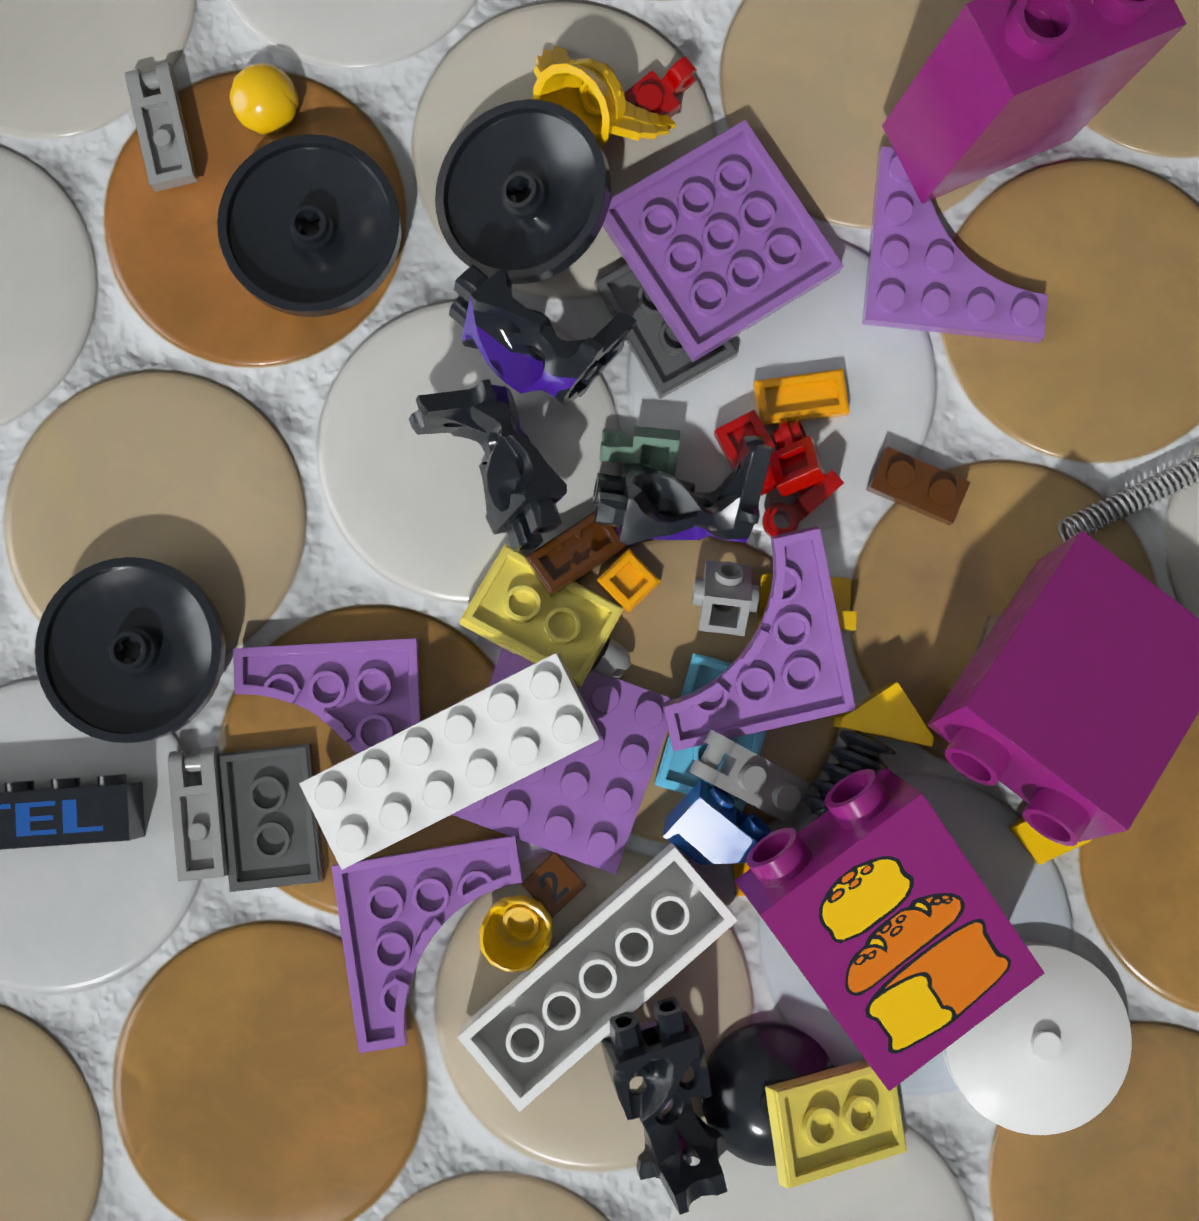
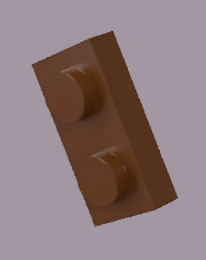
M886 447L881 454L867 491L946 525H951L955 521L970 481L890 447Z

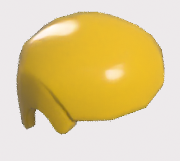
M266 63L246 66L234 77L230 90V103L237 119L246 128L262 135L281 132L293 121L299 105L296 88L289 76L277 66Z
M526 895L503 897L489 909L481 923L479 930L480 950L491 965L505 972L527 971L534 967L550 946L553 937L551 916L541 902Z

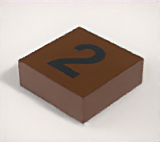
M555 852L521 882V885L530 895L542 903L552 918L586 887V883Z

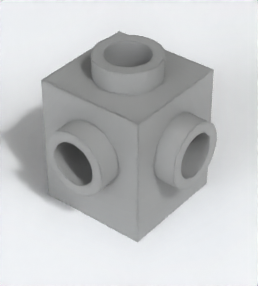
M706 560L703 578L694 579L692 605L700 606L698 631L745 636L749 612L756 613L759 601V585H752V566L729 561L716 562Z

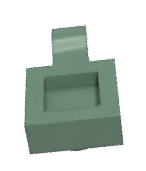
M635 426L634 437H630L621 430L605 428L602 431L599 460L610 463H642L646 467L666 472L675 477L680 430Z

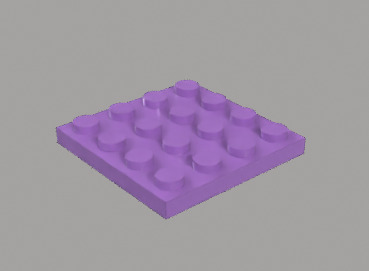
M746 120L610 198L607 215L602 225L692 362L839 274L844 267Z
M502 648L488 687L533 665L532 662ZM591 669L579 692L602 736L600 740L451 815L509 836L516 835V838L616 875L668 729L662 703L673 699L617 678L602 676Z

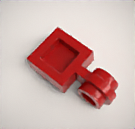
M789 419L780 422L779 428L773 430V437L779 450L771 453L770 463L776 488L784 498L823 481L826 477L818 447L811 436L807 437L801 422L798 419L793 422L789 421Z
M830 470L825 475V480L797 491L800 498L792 505L783 502L772 504L766 509L762 517L764 531L770 537L796 531L799 523L842 486L844 482L833 470ZM774 515H784L788 521L787 527H777L773 522Z

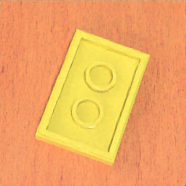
M504 544L462 615L460 625L511 653L524 657L531 661L532 664L555 653H560L577 688L580 690L622 615L624 608L576 582H572L566 588L550 597L526 562V555L520 552H513L511 547Z
M865 1059L765 1087L779 1185L787 1189L907 1152L898 1088L896 1086L891 1091H888Z

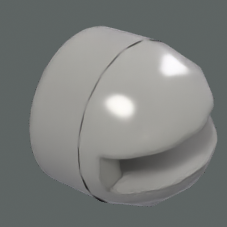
M610 638L605 643L592 670L608 678L622 677L625 674V670L631 665L628 650Z

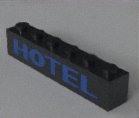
M126 774L97 776V785L81 786L80 777L51 779V788L35 789L34 780L4 783L5 791L0 792V850L130 841L145 837L143 782L127 783Z

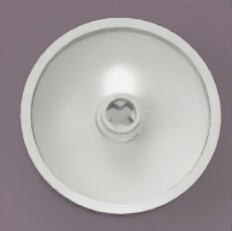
M1024 942L1045 974L942 1052L955 1085L976 1110L986 1118L1004 1128L1030 1135L1058 1134L1080 1127L1092 1120L1110 1104L1118 1093L1127 1074L1131 1058L1132 1034L1127 1010L1116 988L1091 962L1059 946L1040 942Z

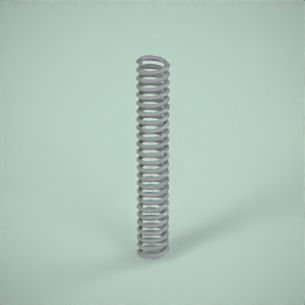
M1194 455L1193 458H1188L1187 461H1182L1181 464H1176L1174 467L1168 468V470H1163L1162 473H1157L1155 477L1151 476L1148 480H1143L1142 483L1138 482L1136 486L1132 485L1129 489L1126 488L1123 492H1118L1117 495H1111L1110 498L1107 497L1104 501H1099L1098 504H1092L1091 507L1080 510L1078 514L1073 513L1072 517L1067 516L1065 520L1061 519L1058 524V530L1064 542L1068 540L1063 532V523H1065V530L1069 538H1072L1081 531L1090 536L1091 531L1097 532V528L1102 530L1104 525L1108 527L1110 522L1116 523V520H1122L1123 516L1129 517V513L1135 514L1136 510L1141 511L1142 507L1148 508V505H1154L1155 501L1161 502V498L1167 499L1168 495L1173 496L1174 492L1179 493L1181 489L1186 490L1187 486L1192 487L1194 483L1198 484L1199 471L1196 464L1199 467V455ZM1190 468L1193 470L1196 479L1193 477ZM1184 472L1187 474L1190 482L1186 479ZM1177 474L1182 479L1183 485L1179 481ZM1171 478L1174 480L1177 488L1174 486ZM1165 481H1166L1167 484L1169 485L1170 491H1169V489L1167 488V486H1166V484H1165Z

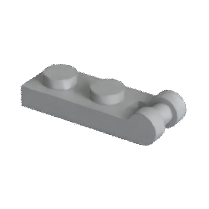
M170 62L155 65L156 70L142 73L140 69L125 72L150 187L155 192L198 182L177 90L178 82ZM160 89L161 94L148 96V91Z
M710 730L705 740L708 746L701 760L695 759L689 772L790 825L811 784L731 739ZM724 754H727V757L724 760L720 770L717 771V768Z
M217 746L202 748L200 753L188 754L186 750L171 751L168 755L178 882L228 875L217 754L221 753ZM201 771L202 785L189 786V773Z

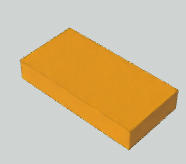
M843 369L753 382L756 411L764 427L777 426L786 419H789L791 422L797 419L800 422L847 416L850 413Z

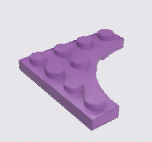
M882 146L878 153L862 325L1032 343L1041 342L1045 336L1048 294L1030 292L1009 285L983 271L969 260L946 233L936 214L932 201L924 204L921 203L893 147Z
M815 526L771 536L773 551L771 592L765 613L751 641L740 656L711 682L680 698L662 703L673 752L707 744L705 740L710 730L731 739L856 710L821 529Z
M417 638L233 648L235 694L267 696L303 707L319 716L322 721L334 729L345 742L349 743L356 754L422 721L419 639Z
M516 835L363 859L341 870L339 864L331 866L359 1053L400 1047L407 1044L406 1022L409 991L416 967L424 950L441 926L460 908L488 892L523 881Z

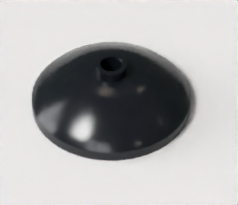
M759 1022L741 1027L725 1037L713 1050L707 1061L712 1096L703 1098L700 1095L706 1122L710 1127L717 1128L722 1133L727 1142V1150L736 1157L752 1164L776 1166L769 1112L766 1107L765 1087L835 1067L821 1045L810 1035L794 1026L779 1022Z

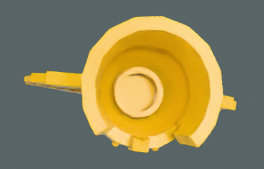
M554 45L553 50L544 49L542 56L537 55L534 74L538 79L533 87V100L548 101L570 110L588 126L602 148L605 142L608 141L609 136L613 134L639 141V138L656 139L657 135H668L669 129H675L676 123L668 115L648 112L625 101L621 83L613 73V67L608 68V63L603 64L591 58L570 60L567 50Z

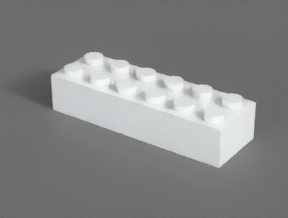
M555 653L299 783L341 870L600 740L602 736L561 654Z
M670 843L546 951L533 968L523 971L462 1025L457 1038L520 1112L610 1033V1018L624 1012L633 1013L738 920L682 852Z

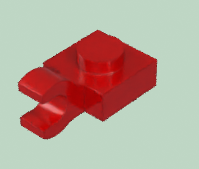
M684 56L668 70L662 79L652 70L624 92L625 101L648 112L668 115L671 118L680 111V102L676 97L696 82L693 74L697 69Z
M755 409L714 430L713 435L733 471L737 464L743 439L746 436H763L765 440L764 445L771 446L772 452L776 450ZM770 463L767 468L761 496L776 489Z

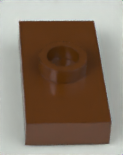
M595 511L525 557L526 562L550 597L625 548L626 544L619 541V533L615 527L595 524Z

